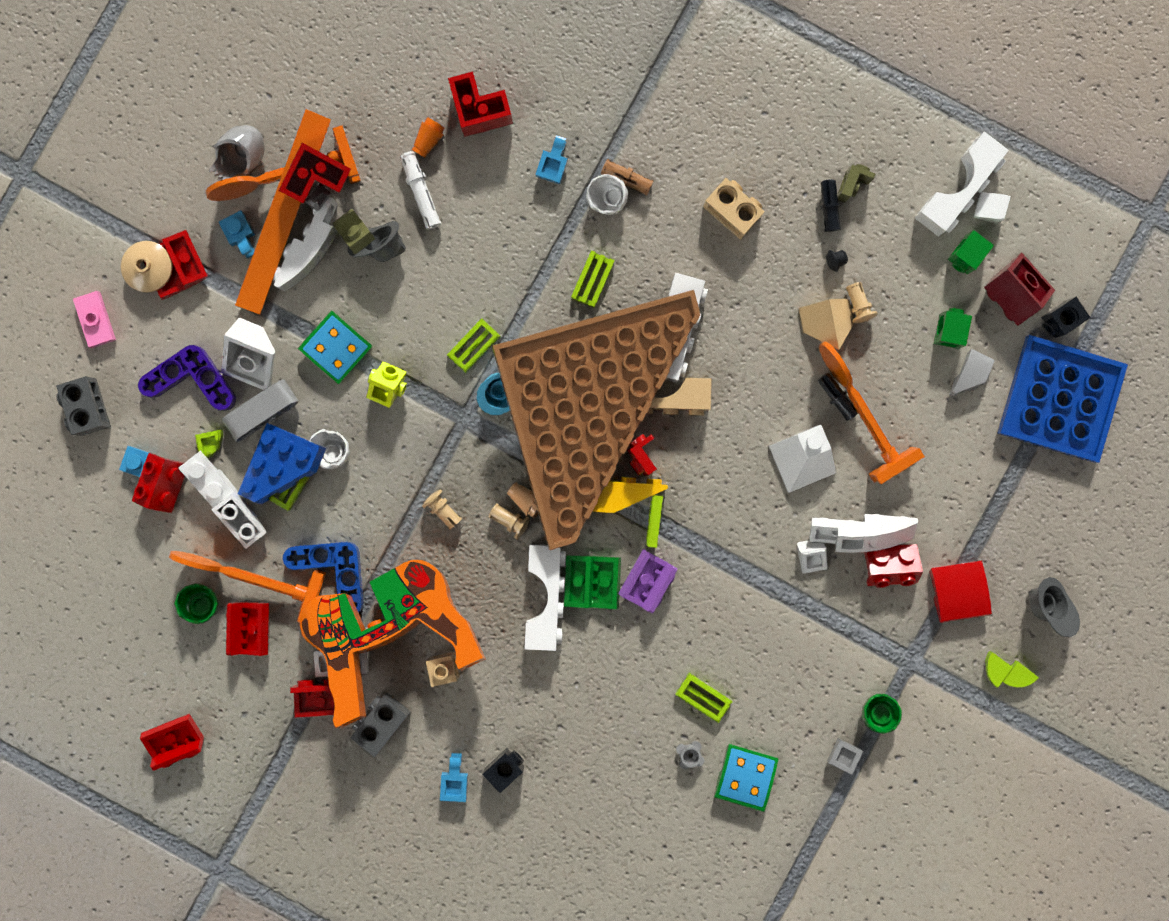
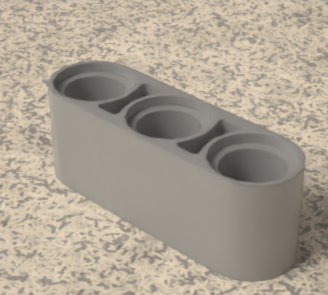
M280 380L222 418V421L234 440L239 442L264 427L266 423H270L290 410L299 401L286 381Z

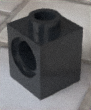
M1076 296L1064 301L1041 318L1044 321L1046 331L1055 338L1068 334L1091 317ZM1061 313L1067 317L1066 325L1060 320Z
M506 748L484 768L482 775L501 793L523 773L524 765L522 763L524 760L515 750L511 752ZM502 763H507L512 767V772L504 774L499 770L498 766Z

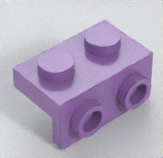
M643 549L618 594L644 608L646 611L654 613L655 609L661 604L666 589L673 582L677 568Z

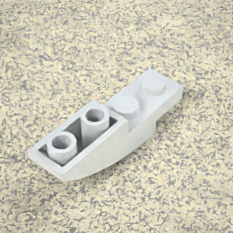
M329 197L318 212L313 208L314 217L311 224L308 223L304 229V241L293 238L292 243L286 246L283 255L285 260L282 267H278L274 274V286L285 292L299 283L317 266L329 249L337 233V230L332 225H329L338 205L333 198Z
M201 450L179 467V470L213 507L211 510L245 549L266 534L265 528L244 498L238 494L237 489L220 469L217 470Z
M865 514L863 522L812 518L809 542L835 544V552L854 553L882 550L913 539L918 518L883 516L879 514Z

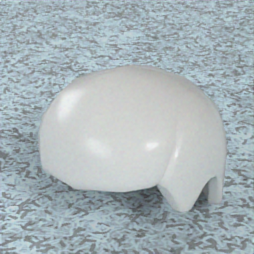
M604 174L592 179L587 187L586 198L593 210L605 215H613L623 210L627 203L628 190L622 180L615 176Z
M322 429L313 434L309 440L326 448L319 467L323 469H337L346 463L350 454L349 443L339 432Z

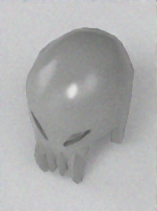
M249 125L235 126L229 129L212 146L216 150V160L209 169V172H215L214 176H218V179L223 178L222 180L245 174L248 175L259 165L264 155V139L260 131Z

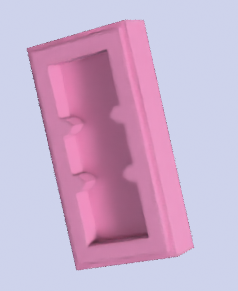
M95 291L73 299L89 348H95L116 340L101 292Z

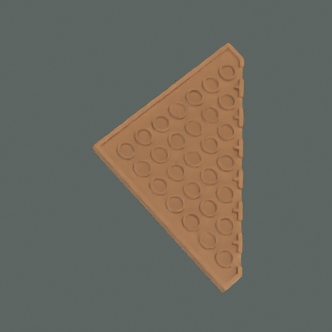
M694 290L492 345L549 550L575 543L578 539L580 531L594 510L601 492L610 481L616 470L617 463L622 454L626 452L639 423L643 421L655 394L661 388L670 372L671 365L686 343L688 334L700 317Z

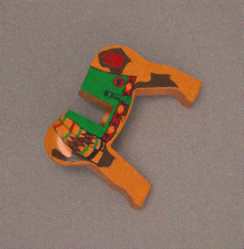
M410 560L370 581L385 621H382V619L375 620L367 625L368 629H365L352 596L346 593L318 596L312 599L304 608L300 620V630L304 639L325 656L329 688L335 705L332 720L335 728H343L366 717L359 654L375 650L397 640L415 628L420 622L454 646L456 651L455 663L459 670L463 671L486 660L470 622L459 613L453 604L446 578L430 563L422 560Z

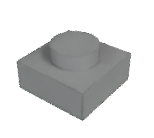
M837 738L827 762L853 774L863 750Z

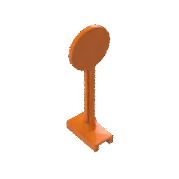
M343 125L334 127L332 129L337 150L327 152V156L351 168L347 176L351 184L360 182ZM285 167L266 172L258 177L236 176L218 181L206 189L207 199L211 201H227L245 196L253 192L258 185L280 181Z
M824 341L821 343L819 351L826 366L835 379L846 388L849 399L881 450L880 454L885 463L869 473L874 483L878 481L879 484H883L924 458L925 456L920 448L910 447L898 454L895 447L890 445L860 393L853 387L850 371L839 353L828 342Z
M171 551L169 555L170 559L178 563L201 570L221 572L230 578L292 596V599L302 602L297 622H300L306 605L312 599L319 596L326 572L316 569L312 573L307 587L299 584L294 586L239 568L222 566L216 561L191 553Z

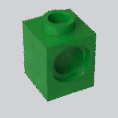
M973 230L964 236L947 260L953 263L952 267L955 270L968 275L978 268L994 245Z
M949 308L948 311L939 314L933 344L955 349L965 347L967 345L972 316L964 314V310Z

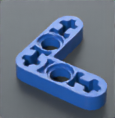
M352 542L302 545L290 547L284 552L283 563L289 569L298 570L335 566L337 594H343V590L357 589V593H352L351 595L353 601L357 602L356 608L358 613L361 612L364 601L360 552L356 544ZM345 546H348V550L353 551V555L349 556V564L354 563L355 568L341 569V565H346V557L340 554L341 551L345 550ZM319 548L325 549L328 553V559L324 563H319L315 559V552ZM306 549H310L308 555L310 565L307 564L308 559L297 561V565H295L293 560L290 561V556L294 555V551H296L297 555L308 554ZM345 572H352L355 575L356 581L354 585L346 586L343 583L342 576Z

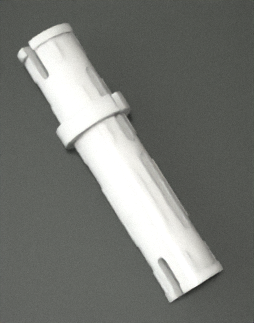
M410 151L400 155L399 158L407 176L405 179L406 183L410 185L426 230L440 226L441 221L425 182L426 175L419 167L415 152Z

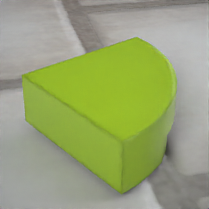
M223 430L195 435L198 452L201 450L207 458L212 457L221 447Z
M991 651L987 653L985 658L987 678L992 685L998 688L1013 667Z
M1015 660L1011 665L1013 668L1003 680V683L1012 687H1026L1034 683L1039 677Z

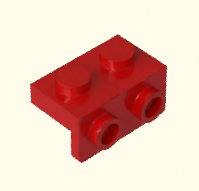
M644 434L640 435L629 444L631 449L627 451L632 458V461L629 462L638 475L642 473L644 477L657 470L642 449L643 446L654 439L652 434L647 438Z
M149 453L134 490L132 502L147 509L172 513L185 475L179 470V467L184 463Z
M917 544L897 545L882 550L864 552L869 574L866 580L867 586H875L877 588L898 584L912 586L919 582L923 569Z
M228 603L226 614V655H268L269 603Z
M328 678L323 679V683L314 684L313 679L297 681L298 685L290 687V693H294L295 718L334 715V698L329 688Z
M190 714L144 731L140 736L141 742L152 757L150 764L152 771L167 768L177 761L196 756L201 752L204 739L203 734Z

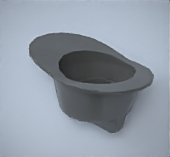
M391 221L384 225L370 228L369 231L375 240L357 254H354L348 246L349 255L355 258L370 255L380 262H386L404 253L406 247L398 233V222Z
M1052 577L1043 579L1038 588L1031 589L1028 592L1032 613L1038 619L1048 621L1050 626L1063 637L1076 635L1080 627V618L1075 605L1060 581Z

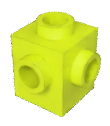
M382 362L377 370L373 369L369 375V387L366 398L390 408L397 396L402 397L406 390L407 383L404 382L406 371Z

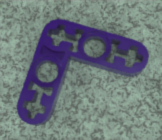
M196 345L184 347L143 375L138 382V389L142 395L156 398L191 375L215 409L227 411L236 402L234 392L203 348ZM190 353H199L197 360L202 365L207 363V366L200 368L196 362L189 361L192 357ZM175 364L179 368V374L176 378L171 379L167 375V368ZM207 371H212L215 376L214 382L210 385H205L202 381V376ZM162 378L164 381L167 382L165 384V382L160 381L157 384H155V391L147 390V388L149 387V380L157 382ZM217 388L221 394L228 395L225 399L227 403H218L217 401L220 400L217 392L212 391L210 393L209 391Z

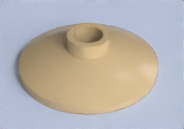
M137 242L130 246L122 257V276L125 282L137 291L146 293L157 291L166 285L172 274L173 264L167 250L155 242ZM142 261H145L146 267L141 270L140 264Z

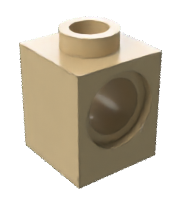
M455 651L432 656L426 660L431 687L456 682L459 679L460 674L455 663Z

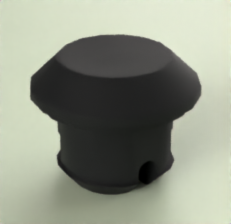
M829 250L826 255V261L831 270L838 272L840 266L847 264L848 257L843 250L835 253Z

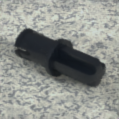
M833 179L821 181L823 205L820 206V209H823L824 232L841 230L839 207H841V204L838 203L836 181Z
M829 373L824 374L818 379V383L831 398L830 404H834L846 421H849L858 414L847 395V390H842Z

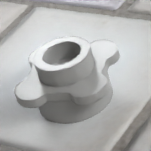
M693 741L692 744L688 745L679 744L676 751L680 755L679 765L682 769L700 767L704 764V758L700 752L702 746L698 741ZM689 753H692L693 756H692V757H688V754H689Z

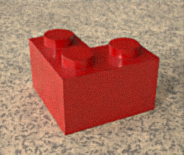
M473 71L448 78L464 137L513 124L505 90L479 96Z
M302 142L278 191L304 203L316 180L340 193L351 168Z

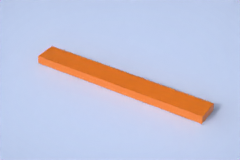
M305 110L235 306L259 315L261 314L274 279V274L278 268L301 202L278 190L302 142L320 152L331 119L310 110Z

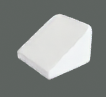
M981 192L973 217L999 224L1005 218L1011 196Z
M809 540L797 543L802 574L828 569L827 551L824 543L809 542Z

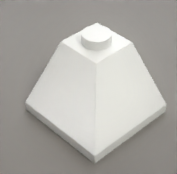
M238 318L224 335L221 373L265 390L271 386L275 350L263 327Z
M821 425L768 446L788 493L836 473L832 450Z

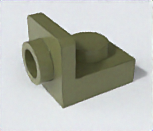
M860 164L851 165L846 171L837 194L838 201L845 203L851 196L855 197L860 187V182L868 185L874 180L876 174L870 172L867 166Z
M350 209L333 222L334 228L354 254H357L375 240L372 233L353 209Z

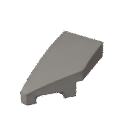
M319 182L304 202L318 212L332 193L326 185Z
M971 349L966 355L960 374L955 377L949 395L953 397L965 391H973L983 385L988 379L995 360Z

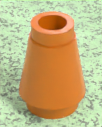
M427 117L425 122H421L412 150L425 158L444 136L442 133L445 127Z

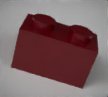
M1022 252L984 286L988 297L992 301L997 302L1003 309L1005 316L1010 321H1014L1017 326L1040 311L1055 292V289Z

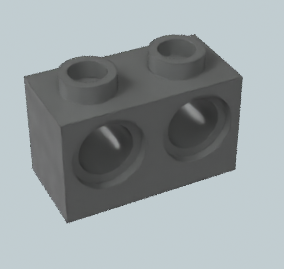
M85 376L56 385L58 390L56 395L57 401L64 410V424L71 435L84 436L111 427L96 378ZM80 389L81 397L76 401L74 394L76 390ZM87 413L89 420L88 423L84 426L82 423V417L84 414Z
M388 693L382 698L377 695L368 707L371 710L369 715L358 720L352 727L355 732L350 738L373 757L379 753L411 712ZM381 708H390L393 712V717L389 719L383 717ZM365 728H373L377 733V737L374 739L368 738L365 734Z

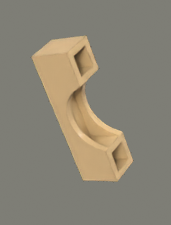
M685 378L678 391L663 398L654 397L646 414H653V410H663L664 415H678L679 410L689 411V415L704 416V411L711 410L712 378Z

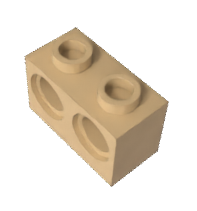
M725 178L705 200L703 207L741 240L765 211L761 209L762 205L757 199L749 198L742 192L743 188L736 181H729ZM728 194L732 202L729 204L722 203L719 195ZM742 210L749 212L751 220H742L738 212Z

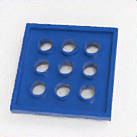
M1027 335L997 434L1093 463H1100L1128 364ZM1042 360L1049 362L1051 366L1048 374L1040 371L1039 365ZM1066 368H1071L1075 372V378L1072 382L1067 381L1064 377ZM1091 375H1095L1099 379L1100 384L1097 389H1093L1089 385ZM1036 384L1043 388L1044 393L1040 399L1035 398L1032 394V389ZM1060 392L1065 393L1068 397V402L1065 406H1061L1057 402V395ZM1085 399L1092 403V411L1089 414L1085 413L1081 407ZM1028 409H1032L1036 413V420L1033 423H1029L1025 419V413ZM1053 416L1059 418L1061 426L1057 431L1050 427V419ZM1077 424H1081L1085 428V435L1082 438H1078L1074 433Z

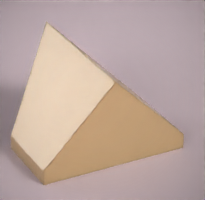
M829 299L799 308L803 333L819 341L828 342L831 346L840 350L854 325L850 300Z

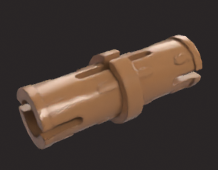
M609 159L606 160L601 171L602 175L615 176L622 180L625 186L631 187L646 196L654 182L633 172V168H624Z

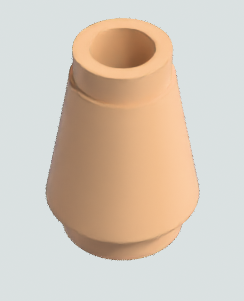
M515 482L508 490L507 495L510 496L526 516L530 515L532 518H535L539 513L532 490Z

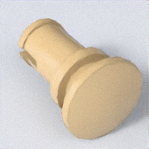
M862 282L846 287L853 305L852 313L856 314V318L852 320L853 323H863L878 315L877 311L871 312L872 304L867 301Z
M440 489L432 493L425 500L422 507L429 506L431 508L430 512L432 514L435 513L451 530L462 518L446 503L448 501L446 498L442 499L439 496L442 493Z
M498 503L495 504L489 514L490 519L507 527L508 532H515V539H519L524 534L530 522L528 516L523 520L520 514L517 513L515 515L501 507Z

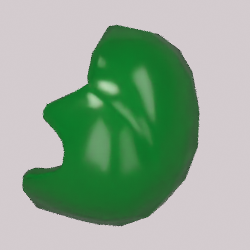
M195 583L185 586L177 593L174 604L180 618L192 624H203L210 621L216 614L219 603L216 594L210 588Z
M875 694L869 697L862 706V718L865 725L871 731L881 734L894 731L900 724L902 709L897 700L891 696Z

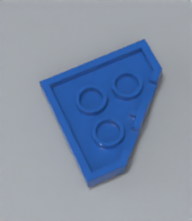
M266 423L238 494L255 503H265L273 494L277 492L282 493L296 485V481L305 476L310 477L317 473L326 448L275 425Z

